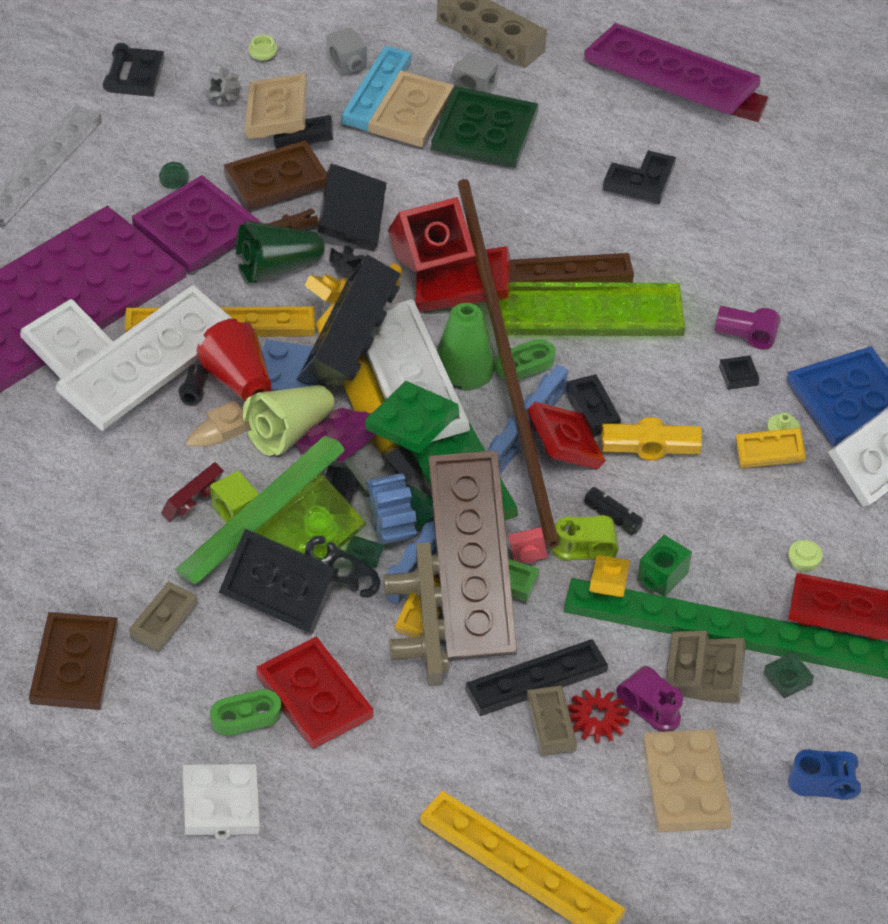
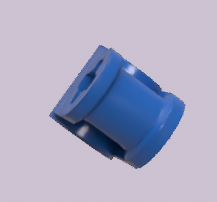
M802 750L795 756L788 777L789 787L794 793L804 797H832L840 800L854 798L861 792V784L856 780L858 757L856 754L848 751Z

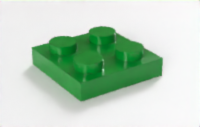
M405 381L365 419L366 430L419 454L459 414L458 403Z

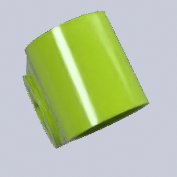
M604 515L594 517L566 516L556 522L555 527L559 545L551 548V551L558 559L564 561L596 560L597 554L609 557L617 555L619 547L612 518Z

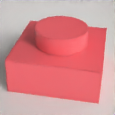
M541 527L508 534L514 561L532 563L547 558Z

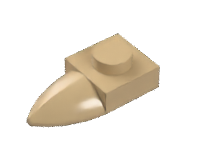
M235 400L207 412V420L199 424L192 431L186 444L188 446H210L225 442L251 430L249 420L244 422L242 408Z

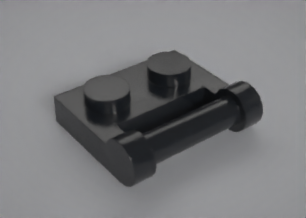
M125 43L115 44L112 51L113 61L110 71L104 77L102 84L104 90L110 93L154 97L165 60L164 51L130 48ZM124 62H132L127 80L120 79Z

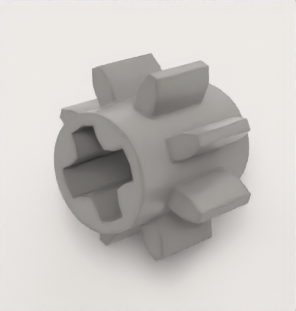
M220 68L219 74L209 73L210 78L207 84H205L209 92L208 99L217 100L219 105H227L228 100H238L237 96L240 90L243 89L237 80L239 78L238 74L230 73L229 69Z

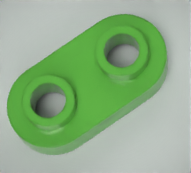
M534 339L511 348L519 380L547 370L555 362V347L544 339ZM498 354L496 358V373L505 380Z
M267 689L255 690L220 699L211 707V726L217 733L226 736L271 726L281 716V700L275 692ZM263 710L268 711V712L261 713V714L258 713V712L263 711Z

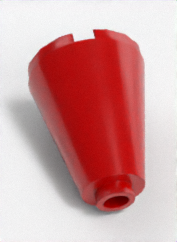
M229 318L207 329L203 334L205 337L201 346L198 343L196 349L197 359L204 369L244 401L256 393L271 391L272 385L258 335L249 322H238L237 319Z

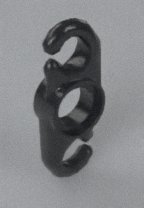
M315 536L308 541L305 546V554L332 566L337 559L342 557L352 561L353 567L351 572L345 576L337 575L336 582L348 585L352 591H358V580L361 576L366 575L371 578L372 585L368 589L361 590L360 596L363 598L371 597L377 593L381 580L375 569L354 556L351 552L337 548L333 542L327 543L326 556L318 558L314 555V548L318 544L325 543L326 538L324 536Z

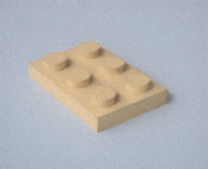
M401 70L370 119L368 132L423 147L444 112L454 85Z
M306 73L249 82L245 120L247 139H262L270 135L281 133L293 134L300 130H305L308 91Z
M715 729L644 733L642 742L657 832L730 828L732 819Z

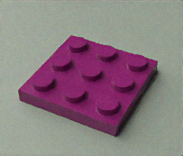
M203 175L132 216V225L190 273L235 247L238 227L247 221L261 223L260 220Z

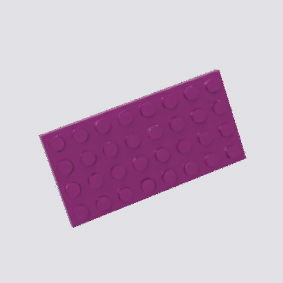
M108 205L0 268V393L46 365L37 353L20 337L23 327L72 299L102 330L125 316L126 308H138L186 278V268Z

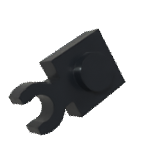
M348 245L344 246L343 253L330 248L329 261L336 265L335 270L346 279L365 258L363 254L355 256L353 254L354 250Z

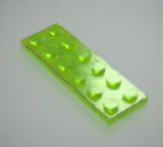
M510 282L509 298L499 300L507 335L684 336L685 333L680 283Z

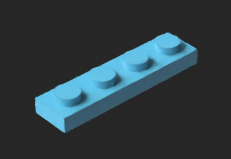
M384 46L344 110L342 124L368 131L370 119L401 70L406 71L411 63V52Z

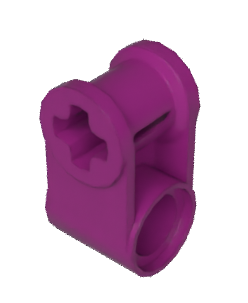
M642 666L617 686L616 693L618 698L624 700L623 705L629 710L634 711L655 730L669 732L676 730L680 725L681 715L679 709L683 703L682 693L660 677L651 667Z

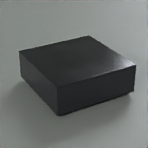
M750 355L720 359L719 369L728 390L758 386L759 376Z

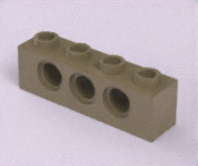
M437 0V21L524 69L545 52L546 29L491 0Z

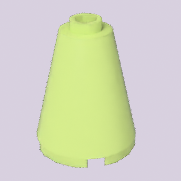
M322 385L256 393L248 397L243 405L244 422L249 420L251 431L247 432L248 436L256 448L263 454L268 456L283 454L303 438L306 432L320 424L333 412L334 397Z

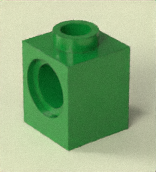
M663 535L640 559L637 580L649 590H654L666 597L688 574L692 551L668 536Z

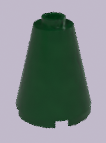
M247 221L238 227L236 235V255L242 254L243 264H238V268L246 283H256L317 263L325 251L324 241L322 238H319L316 232Z

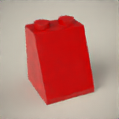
M458 197L400 211L387 230L396 259L415 272L476 256Z

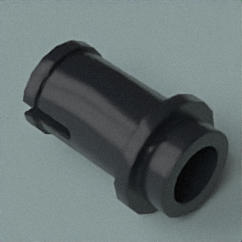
M195 365L190 366L185 383L179 387L180 399L185 404L195 405L204 397L203 387L208 377V371L201 365H197L195 374H193Z

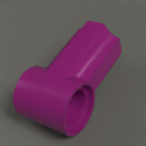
M720 305L714 331L747 338L751 346L765 350L773 346L781 319L779 314L770 308H760L753 313Z

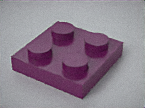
M346 408L334 410L330 413L327 420L319 426L312 427L306 432V436L296 443L300 453L305 454L322 437L326 436L338 440L345 449L334 460L343 462L377 435L366 430L365 419L372 413Z

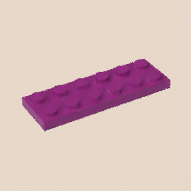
M614 23L584 51V60L729 115L760 86L761 76L618 23Z

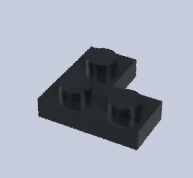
M648 150L640 169L611 162L603 181V190L660 204L674 170L676 157Z

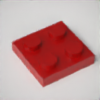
M535 401L527 409L533 421V427L539 433L545 445V451L552 459L599 469L606 461L581 413Z

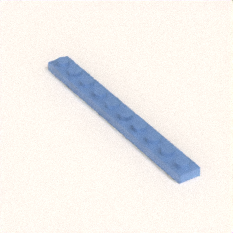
M556 365L549 375L545 374L541 378L533 395L529 394L524 400L526 411L534 401L555 406L566 392L568 369ZM527 412L531 431L533 434L535 431L533 427V421L529 413ZM514 414L509 418L504 432L493 438L488 450L498 451L500 475L522 448ZM429 520L424 525L418 540L415 543L411 542L407 546L403 559L397 566L392 565L387 574L415 572L414 569L417 568L416 543L430 542L431 555L436 554L434 520ZM406 594L388 595L387 599L399 605Z

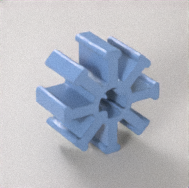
M400 473L367 481L366 486L370 495L367 497L368 507L373 511L372 525L374 531L378 533L379 544L383 545L415 538L417 531L413 522L417 521L416 513L410 506L412 494L410 488L406 487L404 474Z

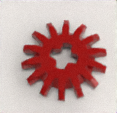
M596 688L595 697H592L590 692L585 689L582 691L585 700L575 695L572 697L571 700L576 704L567 705L569 712H573L570 715L571 722L576 721V724L573 726L574 733L581 729L583 731L581 739L586 740L590 735L595 736L594 743H600V737L606 736L610 742L613 741V731L620 736L624 733L619 724L629 725V720L622 716L629 715V709L619 707L624 704L622 698L610 701L614 696L612 691L608 692L604 698H601L600 688ZM592 708H597L600 712L606 711L604 720L599 721L597 717L590 718Z

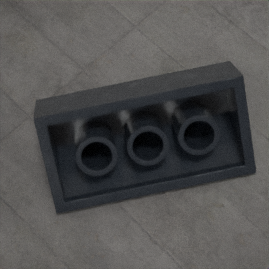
M366 255L348 277L296 380L302 383L340 388L347 379L353 381L361 367V364L357 362L360 354L365 355L374 341V338L370 336L373 328L378 329L387 315V312L383 310L386 302L391 303L399 291L400 287L396 285V282L401 273L370 255Z

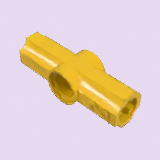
M656 417L643 418L637 424L602 423V452H636L642 459L650 461L658 460L666 453L700 454L702 430L700 426L664 425V422Z

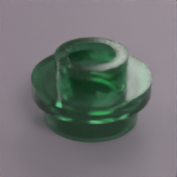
M168 162L159 173V181L166 188L178 189L188 183L189 173L183 164Z

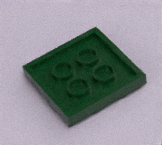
M455 86L432 138L431 150L516 168L537 116L539 103Z

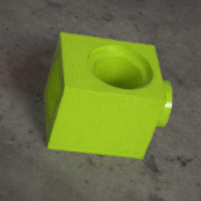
M239 471L210 485L211 507L225 523L230 521L259 495L257 490Z

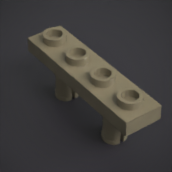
M430 542L416 543L417 568L414 569L415 572L384 574L385 596L416 593L417 596H420L423 633L420 634L421 637L389 639L391 661L422 658L423 661H426L428 686L442 685L443 673H449L447 651L441 652L440 640H446L444 619H437L436 609L442 607L441 586L434 587L433 575H439L438 554L431 555Z

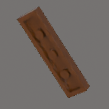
M629 253L510 259L511 290L633 283L634 279Z

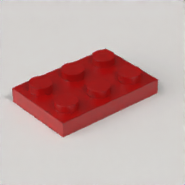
M508 246L486 249L498 299H507L510 295V253ZM475 257L417 272L415 304L419 312L454 307L461 303L474 304L486 302Z
M796 572L788 620L798 622L804 626L815 625L830 628L839 633L850 632L865 635L874 640H888V591Z
M317 636L256 667L258 678L267 690H271L279 696L281 708L312 749L374 717L372 706Z

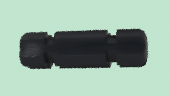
M592 487L587 491L584 499L585 504L594 510L599 508L597 512L612 518L614 523L619 526L623 524V529L631 534H636L642 528L644 519L635 512L630 514L629 508L609 495L604 497L605 493L597 487Z

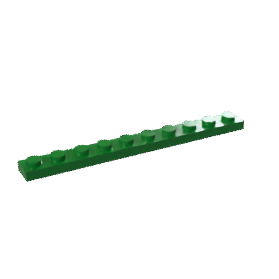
M571 578L564 604V613L667 634L679 631H707L709 639L744 638L746 650L888 679V642L630 589H625L622 598L589 591L590 581Z

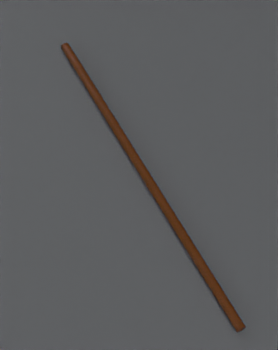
M461 179L457 185L476 255L475 259L545 544L548 548H554L559 545V539L470 183L467 179Z

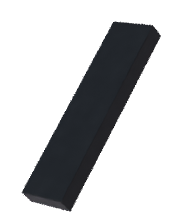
M590 639L466 682L465 690L481 717L526 701L527 690L554 686L566 687L606 673L608 664L594 640Z

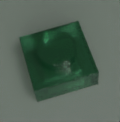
M353 535L346 551L351 552L367 565L376 569L382 558L385 545Z
M794 652L765 665L763 673L783 698L811 686L814 680V675Z

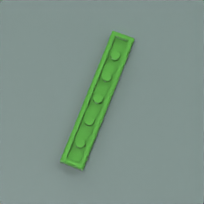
M326 436L322 437L175 570L183 579L194 585L199 583L237 548L244 529L254 532L258 530L336 460L345 450L341 443Z

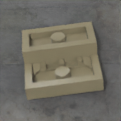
M707 631L672 632L666 681L677 688L683 697L712 702L740 703L746 651L744 638L709 639Z

